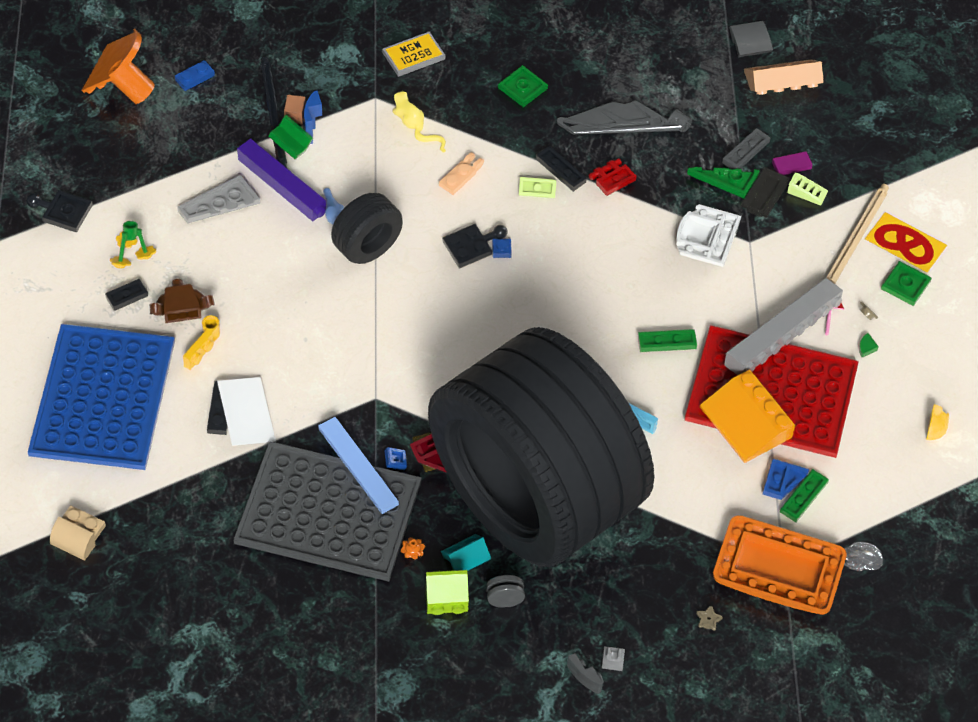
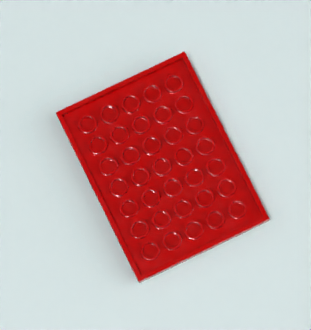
M710 325L684 421L716 428L702 411L700 404L731 379L738 376L724 365L726 353L747 338L749 334ZM788 344L781 347L777 354H772L768 357L765 363L755 367L752 373L795 424L792 438L781 445L834 458L837 457L859 361Z

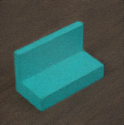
M477 534L441 551L443 558L450 561L453 571H469L491 559L484 538Z

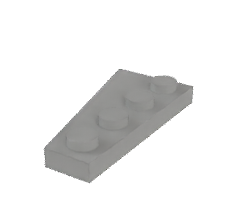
M239 175L177 208L188 224L260 204V198L243 177Z

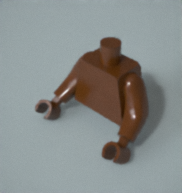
M174 279L172 287H166L165 294H161L156 303L149 304L150 314L164 316L166 324L200 319L201 310H206L211 305L214 306L215 303L213 295L204 296L197 289H193L191 284L183 285L181 279Z

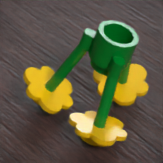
M124 222L123 232L116 236L120 253L119 256L110 258V262L117 268L131 266V262L127 258H123L125 247L131 248L132 245H136L137 236L141 243V248L135 253L137 259H149L157 252L153 246L146 247L142 236V229L138 228L136 222Z

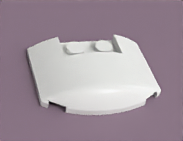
M699 204L696 206V210L693 212L689 211L679 224L676 238L679 254L723 267L736 236L741 216Z

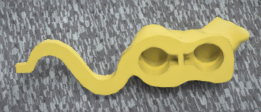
M406 92L396 93L394 95L396 107L393 109V113L401 118L402 123L406 127L415 129V138L418 141L441 142L440 150L444 153L446 151L444 149L446 141L442 136H424L420 133L423 130L424 113L422 110H419L409 102Z

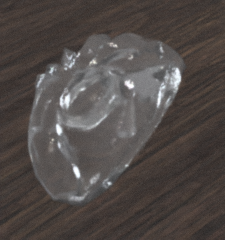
M857 542L849 547H845L847 562L844 563V566L849 567L851 570H877L882 566L883 556L876 546L865 542Z

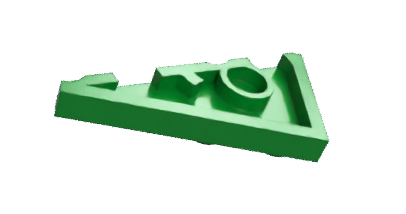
M689 167L687 175L745 199L760 171L754 169L753 172H742V169L714 168L711 171L702 170V167Z

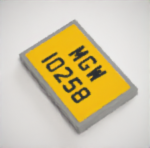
M430 32L382 49V53L398 77L445 60L444 52Z

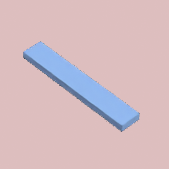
M333 417L318 425L320 432L380 513L383 514L398 506L399 501L337 418Z

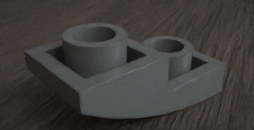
M576 653L568 656L567 667L575 678L591 691L597 694L601 693L604 683L599 672L596 673L593 666L586 669L584 661L579 659Z

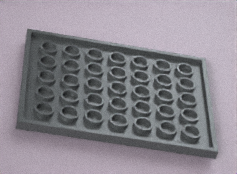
M269 442L235 534L234 544L390 581L422 478L373 466L399 501L398 506L381 514L340 458Z

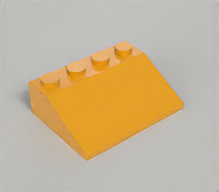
M750 369L731 379L700 404L702 411L744 463L782 444L793 436L795 424Z

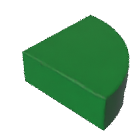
M869 333L861 339L859 346L861 357L878 351L879 346Z

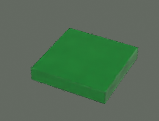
M522 65L498 84V88L519 105L525 107L547 90L548 84Z
M899 261L883 283L881 290L914 306L930 284L932 278Z

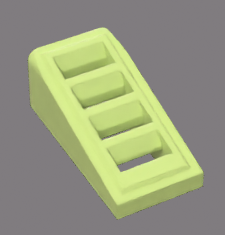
M795 173L789 183L787 193L822 205L828 190Z

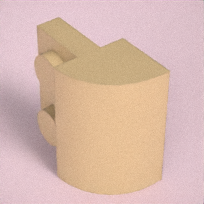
M70 505L63 517L57 518L50 534V544L85 561L96 546L95 540L105 528V521Z

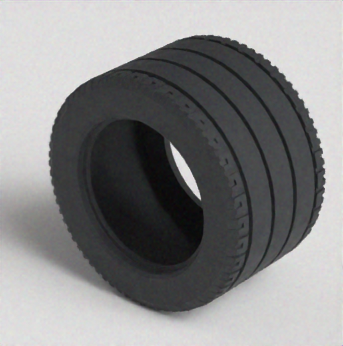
M543 327L525 330L460 373L447 384L441 386L430 398L428 419L431 434L440 460L456 490L473 514L497 540L531 564L540 567H551L563 562L640 506L652 492L655 478L652 455L644 432L631 406L602 367L576 343L558 332Z

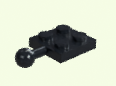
M58 190L52 202L41 199L36 193L28 195L26 199L28 206L31 208H37L38 206L47 208L42 217L43 222L76 233L93 206L91 200Z
M473 224L443 237L442 240L460 269L492 255V249L487 242L495 238L504 239L508 234V230L504 225H497L492 232L482 235L477 225Z

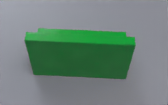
M287 115L284 116L280 125L272 130L268 136L295 160L306 152L313 140L306 131Z

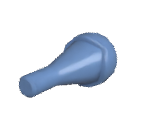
M325 188L323 190L327 202L325 216L329 223L334 224L344 206L333 198L329 188Z

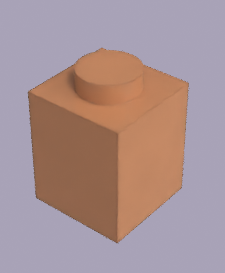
M287 95L284 116H289L295 123L300 125L303 124L305 97Z

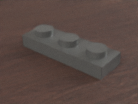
M756 128L723 158L722 163L730 169H741L770 142V137Z

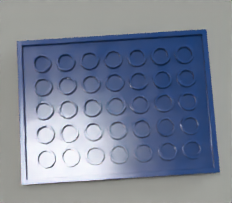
M61 324L28 448V456L146 470L175 337Z

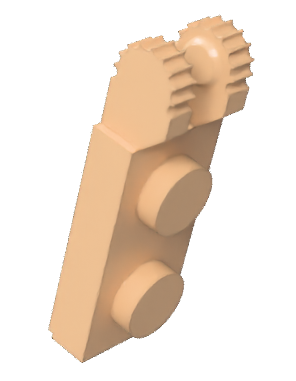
M470 152L464 161L462 160L439 181V186L454 195L476 175V172L482 167L484 160L479 158L474 162L473 166H470L476 156Z

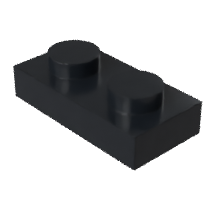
M137 279L105 293V297L113 311H116L148 297V292L141 280Z

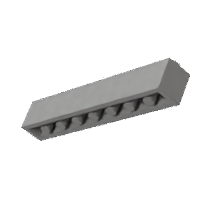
M825 278L726 353L724 365L736 375H740L749 369L753 372L755 367L765 363L772 354H777L781 347L790 344L793 338L797 335L800 336L806 328L813 326L819 318L825 317L834 307L837 308L842 302L843 290Z

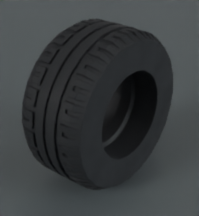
M364 194L350 202L337 216L331 231L332 243L350 262L357 264L371 262L383 255L397 240L403 225L402 214L383 194Z

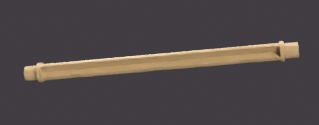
M882 184L877 189L826 278L834 284L837 282L887 196L888 185Z

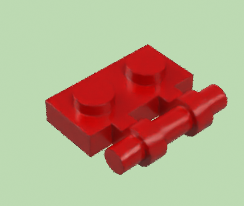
M619 158L614 161H608L605 166L597 167L589 174L590 180L597 178L596 185L606 196L636 181V175L626 164L619 167L622 165Z

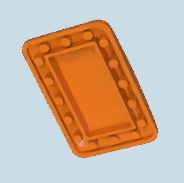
M738 515L730 520L713 571V577L716 582L746 594L784 606L823 615L827 614L832 607L847 553L839 545Z

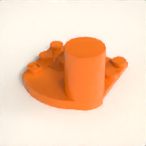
M133 29L134 33L107 44L82 89L84 93L90 94L96 87L102 89L106 83L111 81L135 104H139L150 95L155 86L154 82L131 62L137 54L142 41L141 34L136 29Z

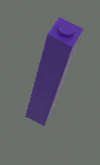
M249 139L237 148L238 160L312 222L325 214L326 200L252 139Z

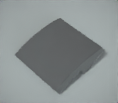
M763 21L729 27L738 57L773 51L769 33Z

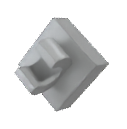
M604 646L602 669L622 671L625 649Z

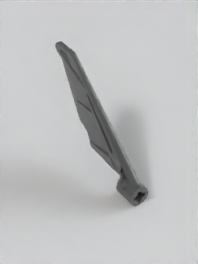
M636 100L627 104L611 102L568 118L560 117L557 119V124L573 135L661 131L685 132L692 123V118L678 109L667 120ZM564 122L573 124L574 126L569 127L565 125Z

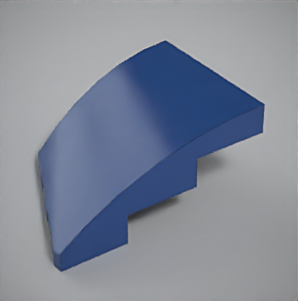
M314 91L310 95L304 109L303 130L312 138L313 129H316L315 117L322 116V103L318 91Z

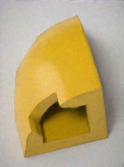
M933 405L926 440H936L946 434L949 424V413L943 412L941 406Z

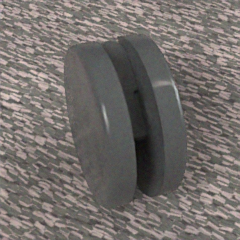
M497 576L489 580L486 585L487 600L495 607H512L520 604L525 599L524 582L518 576Z

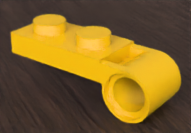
M209 315L202 320L203 334L183 355L184 367L191 370L195 365H198L203 355L213 348L214 342L220 336L219 319L217 317Z

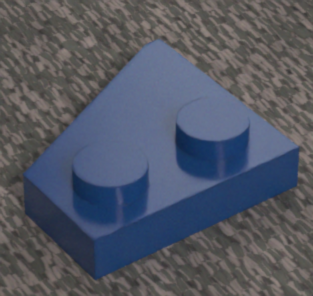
M772 459L762 495L782 500L807 477L809 469Z

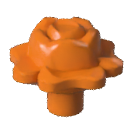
M408 538V541H403L401 552L405 553V558L416 560L418 556H423L425 545L421 544L420 539Z

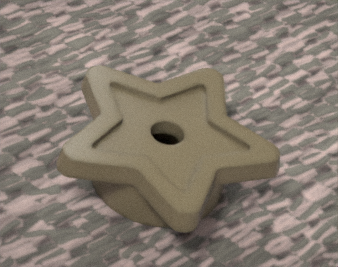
M862 301L860 302L863 306L860 311L869 320H872L874 317L878 318Z
M712 606L706 611H697L696 613L700 618L698 625L700 628L716 630V623L723 619L721 615L714 612Z

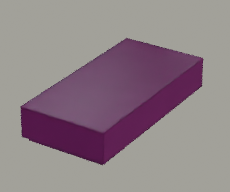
M807 151L773 158L772 160L778 176L809 170L813 166Z

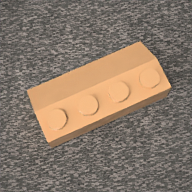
M816 60L744 68L750 90L756 92V94H766L767 90L782 92L784 88L788 87L791 90L801 89L803 85H807L808 88L818 87V83H823L822 62Z

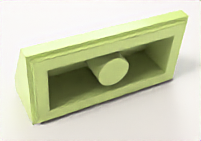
M520 177L519 195L555 198L556 180Z

